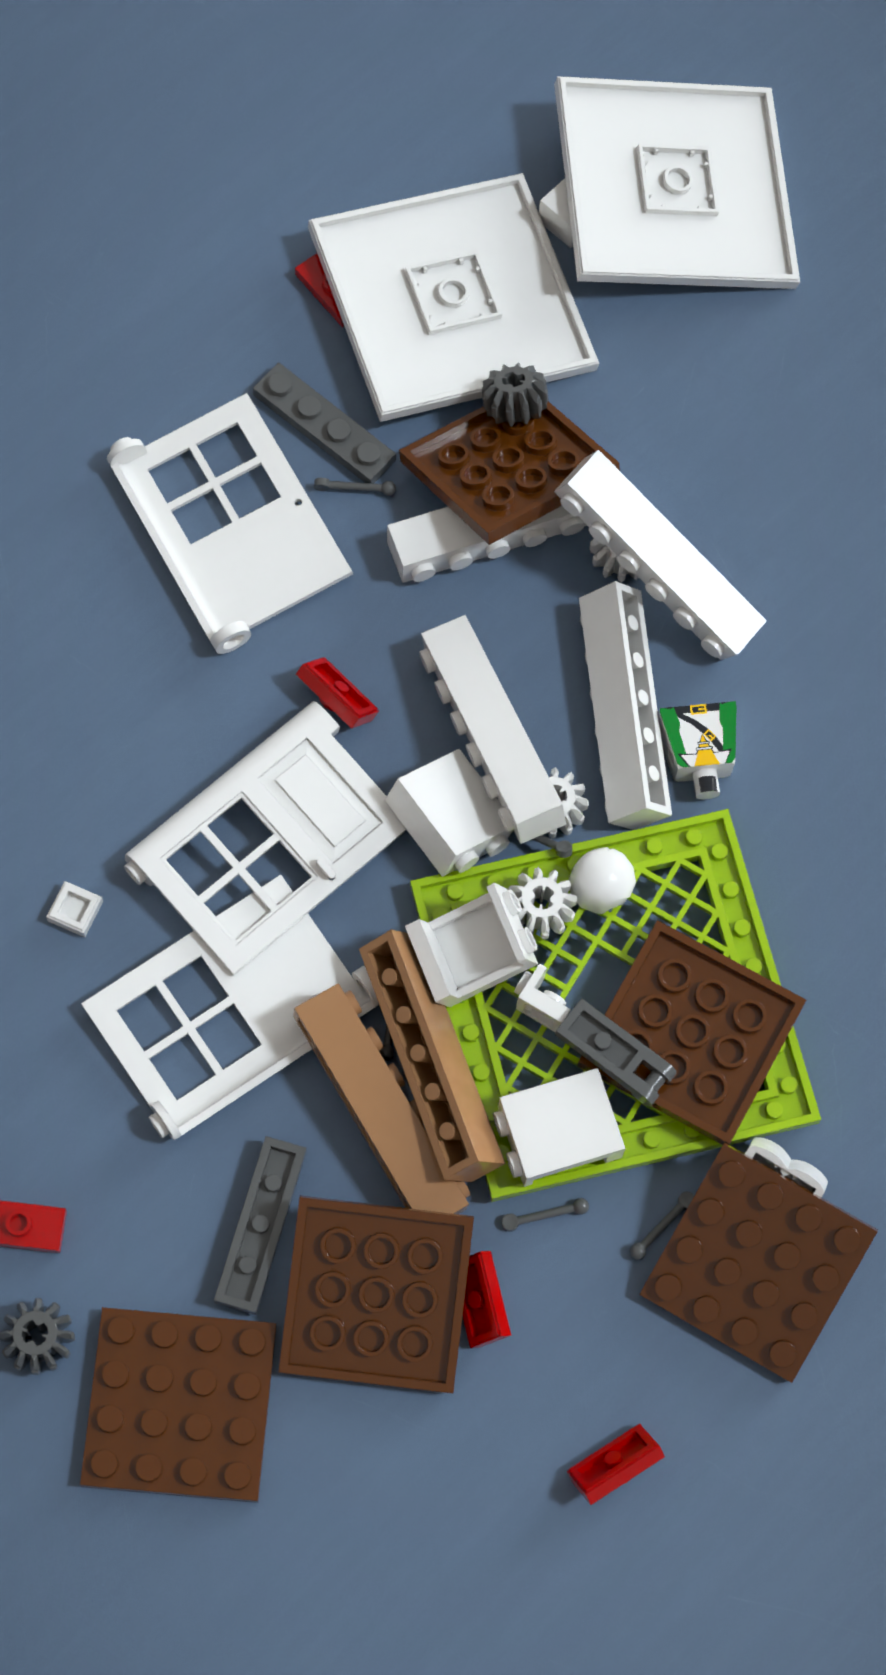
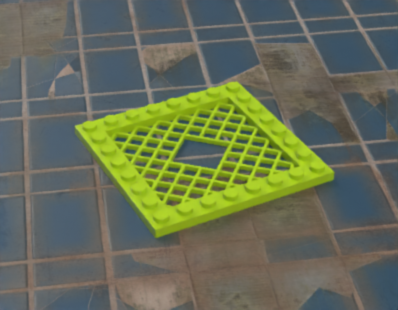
M729 809L572 844V855L567 858L557 856L555 849H548L473 866L462 873L455 870L443 877L438 874L410 881L418 919L430 922L489 893L487 886L493 883L508 890L511 885L519 886L518 876L521 873L533 879L534 869L539 867L545 878L549 877L552 870H556L558 872L556 883L558 884L569 880L574 865L587 852L603 847L616 849L623 853L633 865L636 882L640 876H643L661 887L651 903L634 893L627 898L646 910L636 927L616 916L622 907L620 905L613 908L611 912L606 911L604 914H598L605 918L606 921L596 936L577 926L578 921L586 910L581 907L575 913L572 922H564L566 930L556 945L543 940L537 935L538 930L534 929L533 937L536 944L551 952L543 965L547 968L543 981L561 990L560 997L564 1000L566 999L597 947L632 966L635 959L627 954L637 937L643 941H646L649 934L642 931L651 914L671 924V928L682 930L697 939L701 944L708 945L731 960L781 986ZM698 861L700 868L691 862ZM680 866L700 877L691 894L671 883ZM672 867L666 879L651 872ZM704 883L711 906L696 898ZM666 890L686 901L676 918L656 907ZM534 901V906L539 908L541 904ZM549 902L545 907L542 905L543 909L548 908ZM691 904L711 915L702 932L682 922ZM715 921L723 945L707 936ZM611 923L632 934L622 951L602 940ZM572 932L592 943L582 960L562 950ZM557 956L577 967L567 984L547 974ZM534 966L526 971L533 974L537 967ZM507 980L496 985L486 1003L483 993L480 992L452 1007L446 1006L506 1163L485 1175L491 1202L723 1146L652 1106L644 1105L635 1097L602 1080L609 1085L606 1091L608 1099H610L616 1089L636 1101L626 1119L614 1113L626 1148L622 1158L605 1163L604 1159L538 1178L533 1181L532 1185L524 1187L520 1176L513 1178L508 1165L506 1153L512 1152L507 1136L500 1137L495 1125L493 1113L499 1111L500 1097L519 1092L512 1085L522 1069L542 1079L543 1081L540 1085L558 1080L553 1076L563 1059L577 1066L580 1059L568 1052L571 1047L566 1043L563 1048H560L543 1038L542 1036L547 1030V1027L541 1025L538 1032L535 1033L519 1024L517 1020L522 1014L519 1010L516 1009L513 1016L509 1018L491 1007L501 990L508 992L516 998L519 997L518 994L514 993L515 987L506 983ZM488 1015L506 1025L497 1042H495ZM794 1026L763 1081L765 1090L759 1091L756 1094L730 1145L753 1140L754 1137L770 1136L820 1123L821 1116ZM512 1029L532 1040L522 1058L502 1047ZM538 1044L558 1055L548 1073L527 1062ZM499 1054L517 1064L507 1082L504 1077ZM641 1104L659 1114L658 1116L631 1122Z

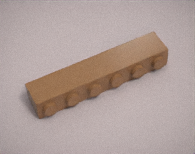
M391 929L359 948L444 1180L473 1182L506 1163L446 1006L435 1002L408 933Z
M338 983L295 1007L293 1013L295 1021L404 1207L460 1214L465 1211L469 1206L466 1198L470 1196L466 1183L464 1181L444 1180L428 1134L422 1125L423 1121L415 1099L410 1102L407 1100L401 1090V1087L405 1085L402 1075L394 1063L387 1065L379 1051L383 1049V1044L376 1031L372 1027L365 1029L358 1017V1014L362 1013V1009L354 994L350 990L344 993Z

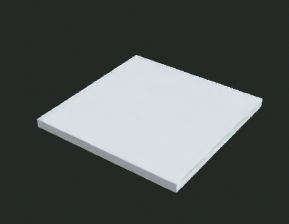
M557 76L554 87L577 281L796 289L798 287L800 277L772 88Z
M523 173L309 220L308 229L380 422L482 398L483 381L489 378L490 371H501L503 364L508 367H514L519 362L523 368L534 365L536 372L543 373L546 382L597 371L599 361Z

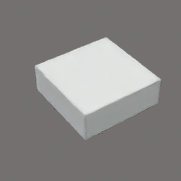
M64 881L46 916L47 921L82 937H86L103 903V899L101 896Z

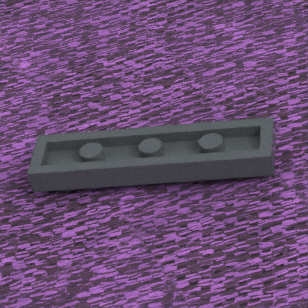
M278 362L253 387V395L363 482L375 483L396 461V453L281 363Z
M265 1136L214 1298L215 1304L257 1315L307 1153L306 1147Z

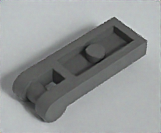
M582 998L556 1030L555 1036L629 1090L637 1100L646 1106L651 1107L659 1097L657 1091L664 1083L669 1084L677 1074V1071L671 1064ZM641 1064L650 1070V1074L645 1080L634 1074Z

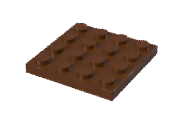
M549 401L547 402V408L541 411V418H530L527 425L517 422L511 427L507 421L496 424L494 417L487 416L483 406L399 450L400 462L489 545L561 507V498L554 491L585 457L599 450L620 471L619 462Z
M657 920L607 1009L605 1016L666 1060L677 1071L669 1084L664 1083L657 1091L659 1097L652 1107L721 1145L724 1142L730 1145L807 1000ZM581 1056L577 1064L578 1067L585 1071L598 1068L583 1056ZM641 1064L634 1074L645 1080L650 1074V1070ZM599 1069L602 1080L633 1096L629 1090Z
M724 1142L639 1295L792 1383L871 1245L878 1229Z
M300 1195L278 1373L453 1394L474 1216Z
M102 1307L80 1486L258 1503L277 1324Z

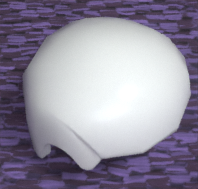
M608 847L597 848L584 854L574 865L569 877L571 883L570 893L577 896L578 905L596 914H604L612 908L623 905L627 898L631 896L636 884L634 867L627 857L618 850L609 849Z

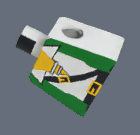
M736 701L659 708L658 717L662 746L672 777L677 782L694 781L697 799L706 800L719 796L718 778L731 776L736 755Z

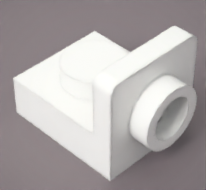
M539 964L533 974L526 971L514 990V993L519 995L516 1009L556 1033V1030L570 1014L571 1009L565 1006V1000L556 993L549 990L544 992L538 990L547 970L545 966Z

